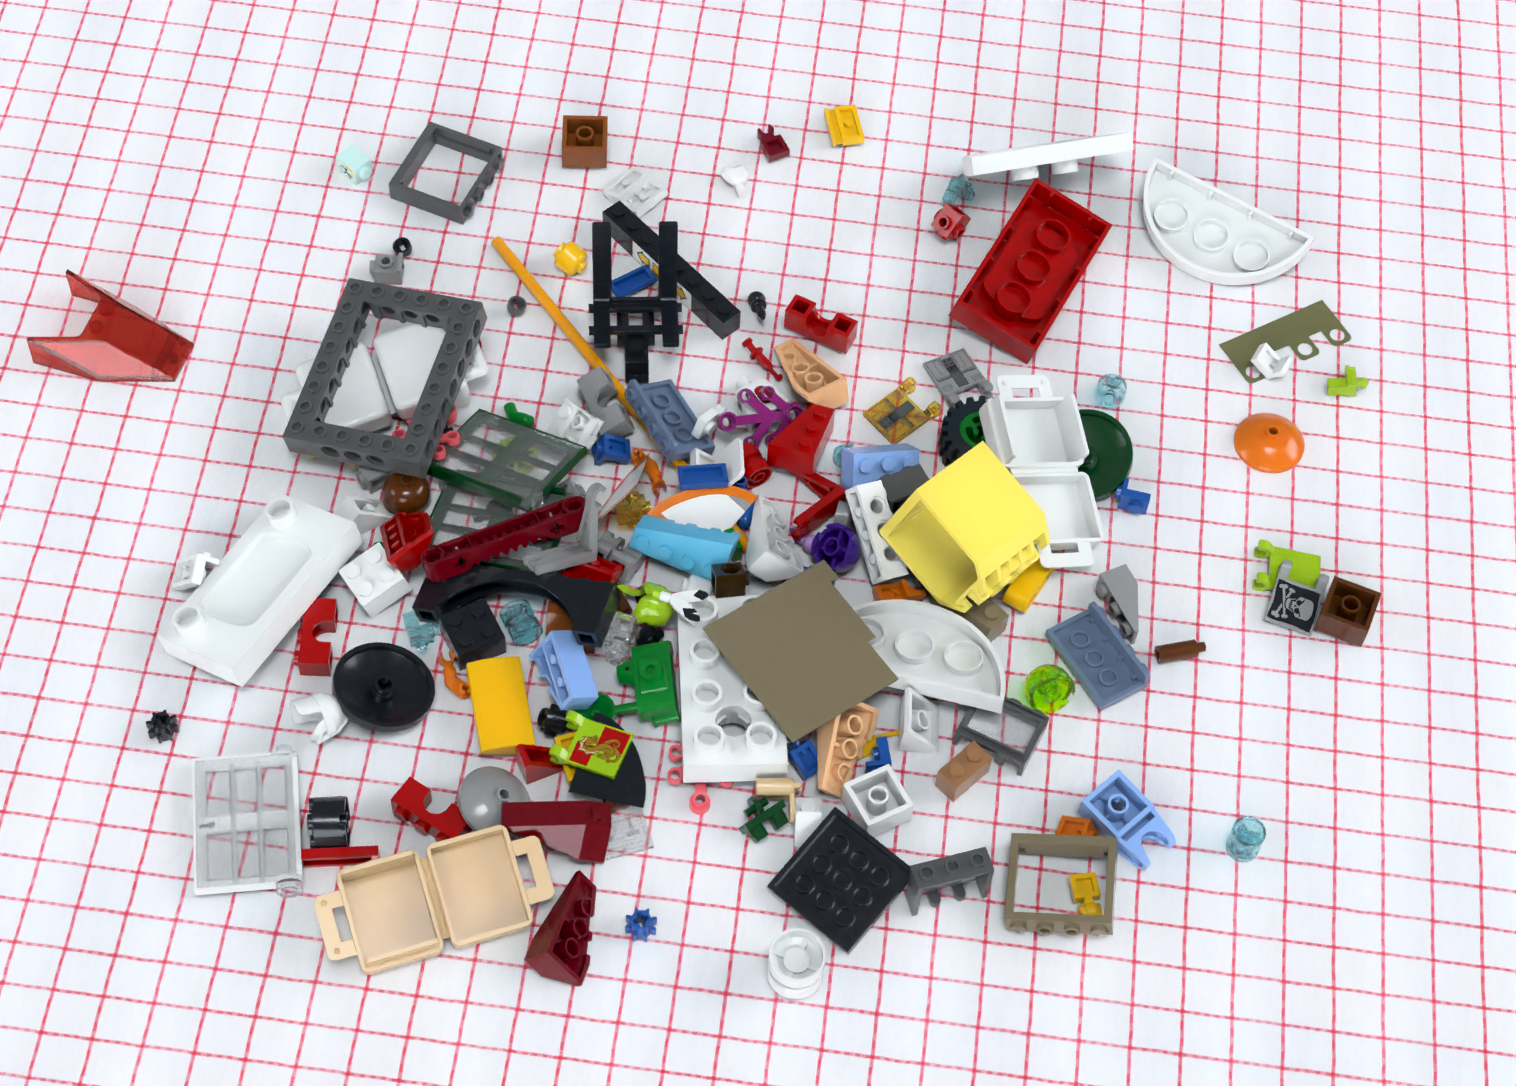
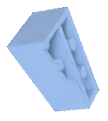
M571 630L550 631L531 652L529 657L531 661H536L541 668L538 671L540 676L546 677L550 683L548 689L560 710L588 709L599 696L583 645L577 643Z

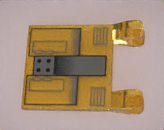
M912 377L905 379L897 389L863 413V416L891 444H898L927 421L938 417L941 413L939 410L941 405L938 402L933 401L922 411L907 396L916 389V381Z

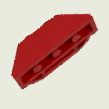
M398 512L380 526L387 561L402 573L417 568L421 564L420 556L422 552L428 549L434 535L428 513L412 512L406 514L405 512Z

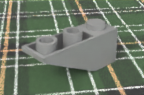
M1124 564L1100 573L1096 590L1099 597L1104 598L1107 603L1110 615L1113 618L1115 617L1119 623L1122 635L1127 637L1132 645L1135 644L1139 631L1138 583L1127 565Z

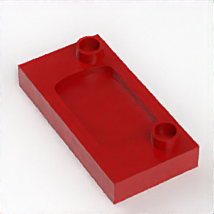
M1035 178L948 316L1020 361L1028 364L1111 229L1112 224L1038 178Z

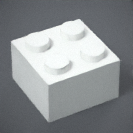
M380 542L338 570L371 618L413 590L402 573L387 561L385 549Z
M890 764L843 784L841 799L855 823L871 836H876L911 820L914 805Z

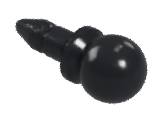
M754 291L748 296V305L753 312L757 313L761 320H764L766 317V298L762 292Z

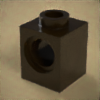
M741 562L711 564V584L715 597L723 598L745 595V588L749 586V573L744 571Z

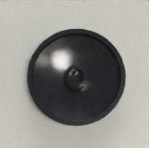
M373 642L359 645L343 655L337 663L333 674L332 693L337 699L342 712L351 721L369 730L389 733L407 730L417 725L426 717L434 700L435 684L429 668L417 655L398 645Z

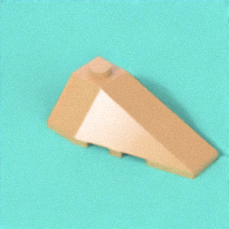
M792 338L774 347L775 353L794 390L807 401L833 409L849 402L847 378L797 340Z
M860 702L817 728L819 790L837 798L841 797L843 784L850 780L856 761L861 759L864 754L862 750L866 742L870 741L874 735L878 709Z

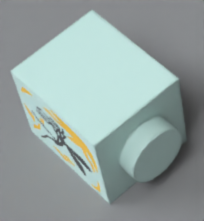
M350 145L336 156L337 171L356 186L363 180L368 179L373 173L371 158L354 145Z

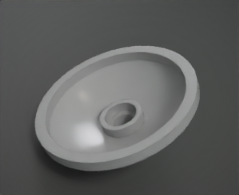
M493 766L480 767L473 770L464 778L458 790L460 813L473 831L501 825L502 802H531L528 791L516 776L507 770ZM509 833L510 839L516 837V835Z

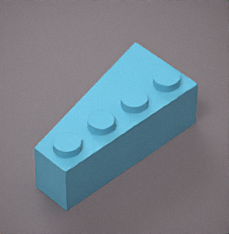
M643 515L635 526L628 547L687 573L711 580V564L731 563L741 533L734 531L727 533L722 532L718 528L697 527V524L687 523L685 525L675 523V520Z

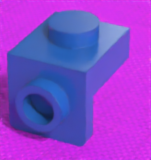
M1126 477L1123 485L1119 486L1115 493V499H1119L1117 509L1146 515L1151 494L1127 489L1129 478Z

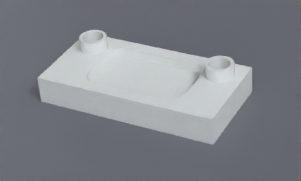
M279 492L223 557L219 565L210 572L201 585L174 612L172 618L156 635L166 653L243 687L334 578L338 570L344 566L363 543L356 523Z

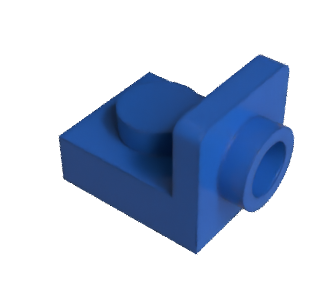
M604 433L592 447L594 464L600 466L605 459L627 464L631 460L630 439Z
M887 736L876 737V745L871 748L873 761L865 762L864 774L887 764L892 765Z
M798 739L787 746L789 750L787 751L788 758H790L803 780L818 771L817 749L810 739L803 742Z

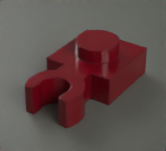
M768 125V133H763L760 128L757 129L760 147L769 162L790 155V149L781 134L774 136L772 125Z

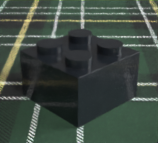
M485 598L438 616L440 632L448 648L452 650L455 657L454 660L460 671L466 669L467 663L494 658L506 653L505 636Z

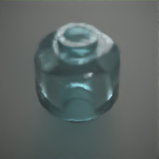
M1117 374L1103 375L1099 379L1095 390L1097 402L1106 408H1116L1122 405L1127 392L1126 381Z

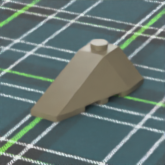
M918 580L921 588L926 591V597L930 604L942 607L963 617L978 628L990 642L1006 630L1009 615L990 598L980 605H977L971 598H967L973 606L966 613L939 604Z

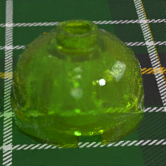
M1044 664L1036 667L1026 677L1023 684L1024 697L1032 709H1038L1045 715H1049L1059 711L1068 704L1067 698L1070 693L1074 695L1075 683L1063 668L1053 664Z

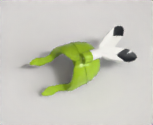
M644 582L640 590L620 584L617 585V588L624 594L643 597L636 605L632 616L616 611L613 618L624 620L631 624L647 623L651 627L664 626L670 621L675 609L684 619L697 624L700 622V616L689 604L703 602L708 598V593L702 590H689L673 594L666 587L652 582Z

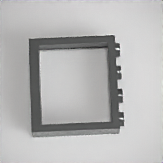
M429 122L389 182L390 198L463 225L467 218L473 215L477 202L482 201L487 186L492 185L496 172L502 169L505 160L502 155V147ZM435 144L487 162L460 206L408 187Z

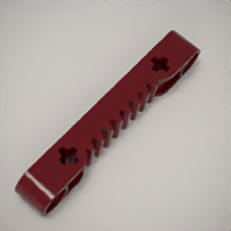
M571 496L424 550L420 556L425 575L429 581H443L469 571L474 563L480 565L481 559L488 562L491 555L499 558L500 552L507 555L510 548L515 552L518 551L519 545L527 548L529 541L535 545L538 538L546 541V537L557 539L575 533L580 527L585 499L581 496Z

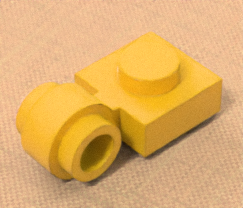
M1096 873L1069 875L1068 881L1074 903L1083 902L1082 905L1078 906V915L1102 916L1100 903H1095L1101 897Z

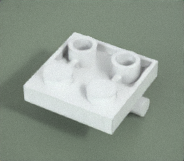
M566 398L546 432L586 446L587 450H591L598 438L596 435L604 421L598 417H593L575 402Z

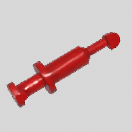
M747 338L742 343V346L744 348L747 347L751 352L749 357L752 360L756 359L765 371H770L777 381H781L783 379L782 374L778 375L773 370L772 363L762 353L763 348H756L752 343L753 340Z

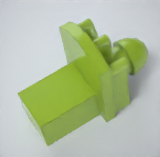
M1345 365V378L1327 379L1328 396H1356L1357 388H1366L1369 381L1365 377L1356 378V368Z

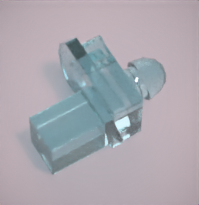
M962 173L957 178H951L942 197L941 206H944L946 203L954 205L957 197L967 201L974 199L975 192L971 188L972 183L967 182V176H964Z
M415 611L402 614L411 648L416 647L420 652L427 651L428 643L435 642L434 637L439 632L438 625L434 622L419 625Z

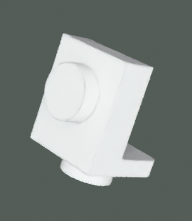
M1267 343L1259 345L1250 361L1269 380L1285 375L1289 370L1288 366L1292 358L1290 356L1280 358Z

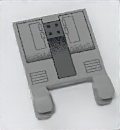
M964 348L923 363L924 369L945 398L949 408L953 407L955 409L956 402L960 401L957 393L978 386L981 395L986 396V399L993 396L991 393L993 390L992 383L985 379Z

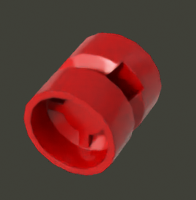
M754 443L743 444L744 476L747 478L746 487L755 488L765 483L773 471L766 459L762 457L757 446Z

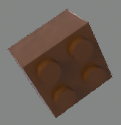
M1334 576L1314 630L1362 647L1382 593Z

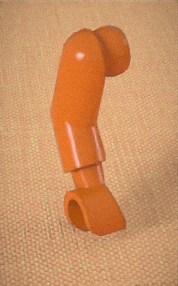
M636 448L637 453L635 450L631 452V461L635 466L646 456L639 448ZM648 456L643 471L648 473L650 481L653 482V494L657 496L659 495L657 488L662 487L666 491L667 487L665 481L661 479L656 461Z
M449 649L450 661L443 658L441 651L439 663L444 667L445 686L459 698H468L470 696L469 683L457 677L456 669L453 667L455 657L452 650Z

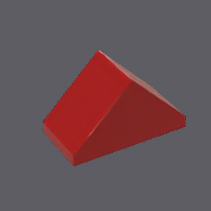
M518 744L516 746L517 765L527 785L563 770L561 764H555L550 761L551 755H549L551 747Z

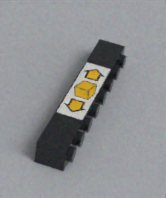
M618 201L602 212L603 222L611 223V237L642 266L646 264L658 279L659 236L627 206ZM678 254L677 298L722 340L740 328L741 311Z

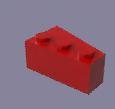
M811 404L768 443V464L813 476L833 432L835 409Z

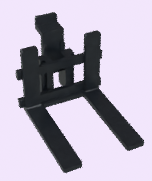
M676 221L659 222L658 296L612 297L611 223H592L593 304H589V313H593L594 326H589V335H594V348H610V335H617V346H624L626 384L632 379H636L639 384H647L649 382L648 346H655V335H662L663 347H679V334H683V325H678V312H682V303H677L678 222ZM661 312L662 325H654V313ZM610 313H617V326H610ZM642 313V325H629L628 314Z

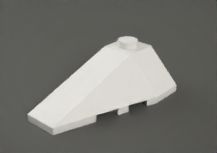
M760 494L757 495L752 514L746 550L747 571L752 576L759 577L766 582L790 579L804 571L802 557L800 553H795L792 548L795 542L784 530L787 525L778 505Z

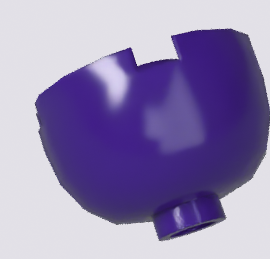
M839 523L826 525L825 527L827 528L822 533L818 532L814 537L811 545V556L815 559L816 564L825 560L836 574L844 573L855 566L861 555V545L858 536L845 525Z

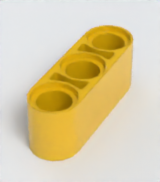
M1038 559L1010 584L1002 602L1025 613L1055 568L1043 567Z

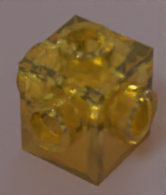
M632 491L615 506L618 526L627 525L629 528H635L643 515H648L647 513L651 510L650 501H646L644 494Z

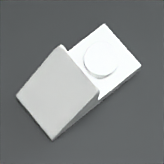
M795 797L794 849H799L822 822L821 798Z

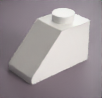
M347 496L333 513L355 522L361 535L381 526L392 518L381 500Z

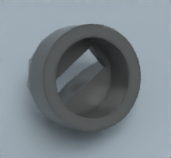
M512 296L508 301L507 310L512 316H520L525 312L527 303L520 296Z

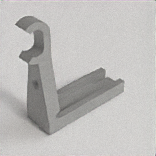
M594 483L587 489L585 507L576 538L578 542L524 555L523 564L528 566L536 575H541L596 561L598 553V511L604 508L596 501V495L601 491L604 492L607 488L600 483Z

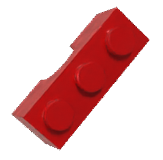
M795 294L785 310V328L844 354L848 352L856 339L857 320L839 312L836 313L832 320L825 319L817 312L816 302Z
M316 598L300 617V622H303L302 629H298L297 643L300 644V649L295 650L294 665L299 667L300 675L331 677L333 662L331 642L318 641L316 638L323 633H336L339 613L337 599Z
M411 777L405 781L391 798L392 812L395 817L401 821L407 820L412 823L418 832L424 835H431L435 838L436 842L471 833L472 831L463 819L459 807L453 803L442 813L433 814L428 812L426 809L432 802L431 789Z

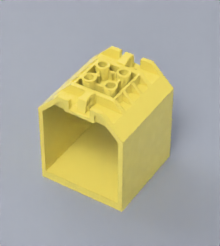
M984 441L977 444L917 488L879 531L939 604L966 613L973 606L967 598H971L977 605L982 604L990 596L994 597L1005 585L1012 583L1020 576L1019 574L1037 561L1041 556L1035 548L1034 542L1041 550L1050 543L1045 513Z

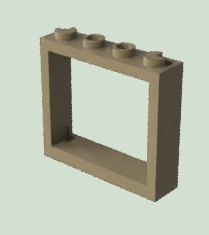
M1011 833L1004 916L1006 930H1017L1019 933L1037 931L1040 934L1059 932L1070 936L1079 934H1091L1099 937V934L1113 935L1118 860L1117 837ZM1019 854L1108 858L1104 916L1014 912Z

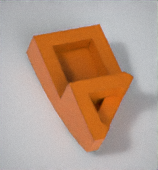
M903 578L900 584L896 582L876 585L872 590L876 601L889 599L919 601L927 595L925 590L921 589L918 591L907 584L908 581Z

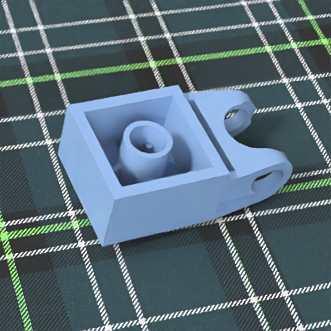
M1119 769L1084 798L1077 811L1083 818L1091 819L1100 836L1117 837L1118 853L1141 870H1146L1151 864L1142 848L1141 842L1143 840H1155L1167 848H1171L1176 844L1172 831L1154 809L1155 806Z

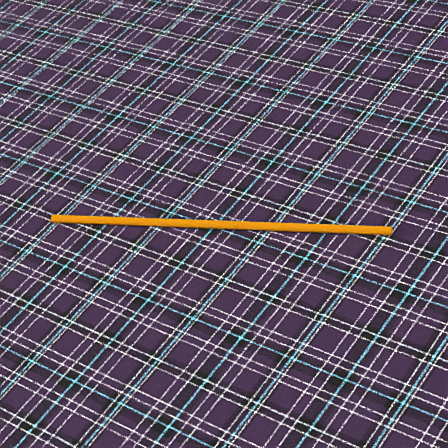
M495 237L491 242L493 247L592 368L595 369L601 366L611 375L618 390L615 396L656 444L641 419L637 417L630 402L626 400L624 395L626 389L501 237ZM683 459L670 462L676 470L677 466L688 465ZM735 523L733 528L735 532L741 533L739 540L742 545V551L746 554L748 537Z

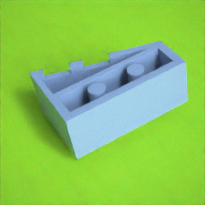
M907 443L842 448L841 487L848 490L857 485L874 482L883 475L899 472L906 466L912 467L919 464V449Z

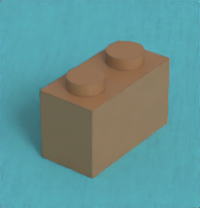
M972 741L938 771L935 786L954 802L989 772L992 756L975 741Z

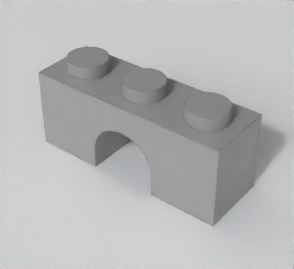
M598 366L577 379L580 387L578 393L588 405L586 411L593 417H598L604 421L597 434L599 437L605 433L622 438L635 430L627 410L618 402L606 407L608 400L617 394L618 390L611 375L603 367Z

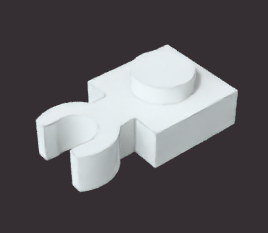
M720 403L714 409L710 408L698 417L691 434L698 440L706 434L710 435L717 426L718 416L726 412L727 408Z

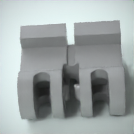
M607 530L598 539L597 556L623 565V570L617 580L624 584L633 576L635 570L641 568L647 555L629 548V543L623 549L625 539L622 537L614 538L615 534Z

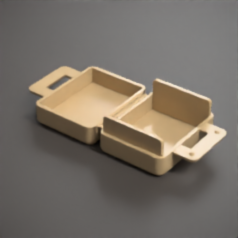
M496 825L432 843L426 850V857L420 858L416 851L407 850L343 868L337 873L336 877L339 890L316 897L314 907L328 957L336 961L357 955L361 971L366 975H373L438 956L443 951V939L445 938L450 939L451 945L454 948L462 949L527 930L533 921L530 904L552 898L555 891L540 840L536 836H528L511 841L506 827ZM526 853L536 883L535 887L528 889L524 887L516 856ZM340 906L344 907L352 936L351 940L344 942L340 940L332 910Z

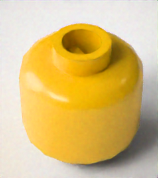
M563 242L553 255L555 257V265L570 276L576 272L581 274L588 265L586 262L587 252L574 242H568L567 244Z

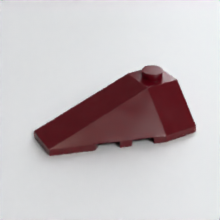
M587 800L502 802L501 825L506 827L509 833L521 838L536 836L540 843L547 846V849L554 852L558 850L570 855L569 858L577 862L603 864L611 832V803Z
M580 870L575 872L533 937L524 959L542 977L574 986L582 985L590 965V955L587 954L588 942L592 941V932L589 931L590 917L594 916L596 886Z

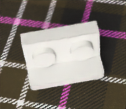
M198 551L197 554H189L187 557L178 559L171 588L182 591L201 585L206 576V569L219 565L220 560L212 558L211 553Z

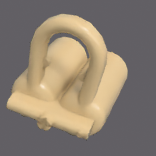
M756 778L755 798L758 801L764 797L767 800H788L789 823H794L795 795L802 791L801 783L794 782L793 778Z

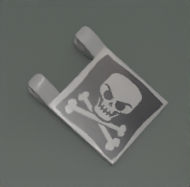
M1283 560L1278 568L1264 620L1310 637L1330 577L1321 573L1315 581L1314 588L1288 579L1293 563Z

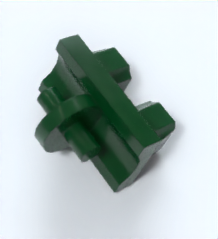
M754 796L750 797L747 800L749 807L743 812L746 817L752 814L756 817L738 829L742 835L747 832L755 843L759 842L769 835L762 824L763 821L768 819L775 831L789 822L783 811V808L786 807L784 801L781 800L764 811L763 807L769 804L768 800L764 797L758 801Z

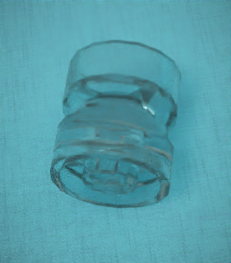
M526 599L511 601L500 610L499 616L504 626L508 629L512 642L516 646L531 644L542 635L543 628L537 617L534 616V611Z
M1243 816L1234 822L1225 844L1226 851L1231 858L1239 862H1249L1255 859L1266 837V828L1263 823L1251 816Z

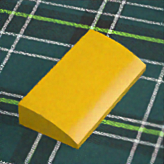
M520 656L496 657L467 663L466 671L480 755H516V746L518 744L535 745Z

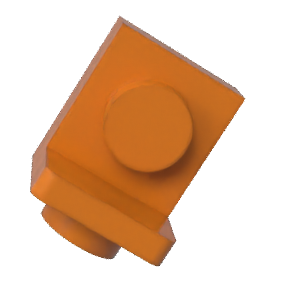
M1062 815L1055 834L1098 836V831L1091 819Z

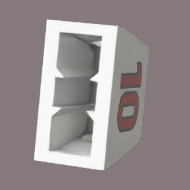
M743 376L736 382L739 390L736 391L735 405L740 415L758 414L747 403H740L738 401V391L745 388L750 389L753 396L772 412L781 410L770 400L763 401L760 398L759 391L763 387L771 386L774 388L775 393L789 404V400L765 378L752 383L747 376ZM766 389L764 395L767 398L770 397V391ZM743 392L742 398L747 400L748 394ZM760 423L746 425L749 433H753Z

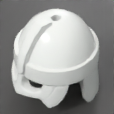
M319 691L310 696L290 701L292 718L296 724L317 720L318 724L311 735L310 741H316L318 745L337 735L348 721V717L342 712L337 699L332 694Z

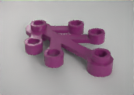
M771 386L761 388L759 396L763 401L770 400L781 411L772 412L753 396L750 389H741L737 393L738 401L740 403H747L758 414L736 416L732 412L722 413L717 418L718 428L728 432L734 430L739 425L760 423L753 434L743 440V444L748 443L749 439H752L758 448L759 441L774 421H782L775 433L769 434L765 438V443L768 446L772 436L776 437L804 411L800 404H788L775 393L774 388ZM766 389L770 391L769 398L764 395ZM743 392L748 394L747 400L742 398ZM791 410L795 412L794 419L789 416ZM724 418H727L729 421L727 427L722 423Z

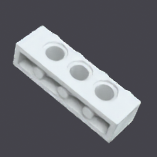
M882 481L865 483L846 490L845 494L872 585L908 575V566L882 535L878 533V530L880 531L893 516Z

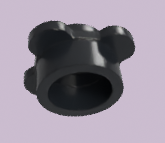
M650 625L644 626L638 632L636 645L659 642L664 637L663 630H656Z

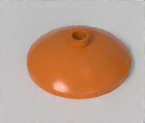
M1257 413L1246 417L1237 426L1233 439L1235 451L1240 459L1249 467L1264 473H1282L1292 469L1301 460L1305 449L1304 438L1298 427L1287 418L1273 413Z

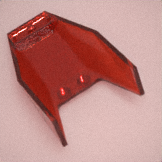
M67 269L65 273L72 296L97 302L98 305L79 336L28 337L27 344L33 363L99 382H175L194 344L135 305Z

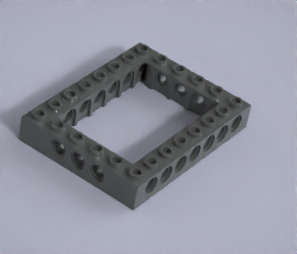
M349 278L282 437L289 451L425 479L487 321V315L482 302ZM370 309L373 316L378 319L389 318L399 320L400 323L404 324L405 322L421 324L422 327L427 328V326L442 328L446 331L404 438L328 424L324 421L329 408L333 407L336 391L342 385L341 379L346 367L349 368L350 366L349 360L354 348L358 346L357 341L362 329L366 327L365 321Z

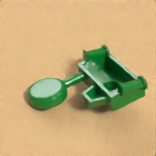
M666 640L631 647L632 659L616 667L620 684L635 685L636 702L615 705L608 695L599 692V697L588 709L573 710L589 720H593L595 712H598L614 721L616 715L638 712L641 721L651 720L655 728L676 720L678 723L681 722L674 672V653L671 641Z

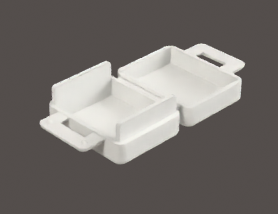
M415 323L405 325L376 336L373 340L376 352L374 356H370L365 344L358 343L349 360L350 366L349 368L346 367L341 379L342 385L338 387L334 396L333 407L329 408L326 415L325 423L373 432L390 425L392 422L391 415L398 413L399 417L405 419L407 424V419L412 418L446 331L437 327H422L421 324ZM479 343L471 359L472 366L468 367L454 405L456 408L469 403L468 395L470 391L467 381L484 376L488 372ZM315 358L302 362L296 367V375L301 389L287 393L281 398L287 423Z
M1000 375L996 379L999 395L990 398L980 407L979 416L986 445L1045 513L1050 543L1041 550L1034 542V546L1041 556L1039 558L1040 564L1045 568L1091 566L1094 563L1091 548L1103 539L1104 533L1090 478L1085 472H1078V468L1089 455V449L1075 394H1069L1066 397H1053L1049 379L1045 375ZM1038 388L1040 396L1013 398L1011 389ZM1078 549L1076 553L1052 554L1051 550Z

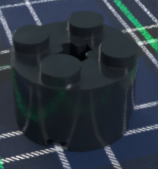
M346 796L309 798L310 814H307L308 830H312L313 834L310 835V848L350 847L351 832L349 829L350 810L348 798Z

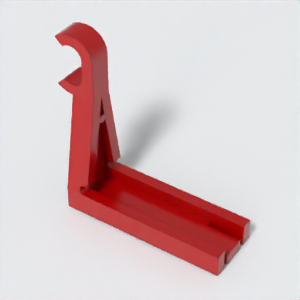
M787 470L821 498L794 519L793 523L797 527L791 533V536L799 541L836 513L839 500L845 501L846 489L815 472L813 476Z
M378 845L301 849V860L303 861L304 868L353 866L380 858Z

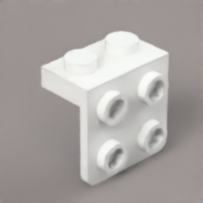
M736 438L715 457L695 448L690 452V465L726 463L729 480L728 486H732L745 473L743 441Z

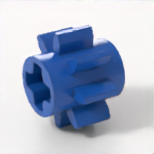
M635 908L632 916L626 915L628 925L625 926V933H631L634 942L637 939L647 942V937L650 934L656 935L654 925L657 924V917H651L648 908L645 911Z

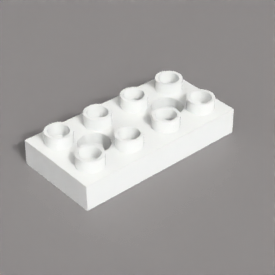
M760 595L723 598L708 596L703 602L689 604L700 616V622L697 624L687 621L676 611L683 783L756 781V778H787L788 755L785 732L702 629ZM727 723H737L744 726L747 730L746 733L740 736H728L724 734L721 726Z

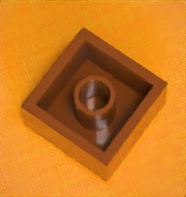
M563 115L562 167L607 168L608 116Z

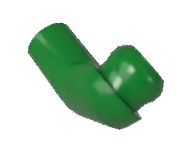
M513 402L504 405L507 419L530 427L534 425L533 416L518 412Z

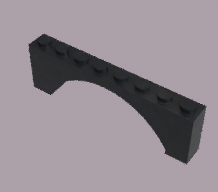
M474 564L469 571L443 581L432 582L425 577L412 608L420 622L439 624L438 616L489 596L505 593L536 595L556 604L568 615L573 622L571 631L579 645L602 648L621 596L615 583L609 581H593L583 577L571 578L561 574L536 575L535 572L521 571L516 568L505 569L494 565L483 566Z

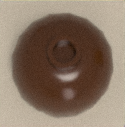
M392 473L387 477L382 488V503L387 511L390 512L391 510L396 514L398 512H405L406 514L424 512V509L430 504L431 490L426 478Z

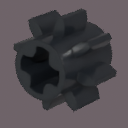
M551 703L550 708H543L540 711L537 723L541 727L540 730L544 731V735L556 737L557 733H564L566 731L568 721H565L566 710H560L558 705Z
M166 710L158 713L153 712L151 721H146L147 729H149V738L156 737L159 744L162 741H173L174 732L180 731L178 724H176L178 722L176 715L169 716Z

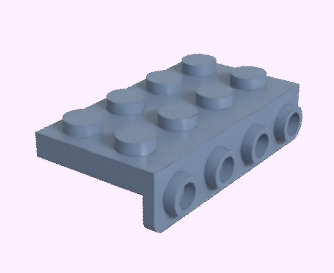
M636 379L629 380L624 394L626 400L630 402L637 417L641 419L649 435L652 436L660 452L663 453L668 462L690 458V452L695 448L707 454L713 453L716 446L708 434L699 440L691 434L697 422V417L671 379L639 385Z
M1096 602L1089 603L1087 610L1046 630L1045 636L1100 711L1147 687L1150 678L1147 666L1139 661L1132 646L1124 641L1119 629L1112 625L1107 618L1105 610L1099 607Z

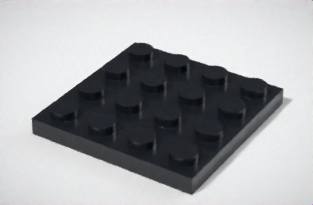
M834 807L767 887L849 955L908 885L911 869L908 864L837 807Z

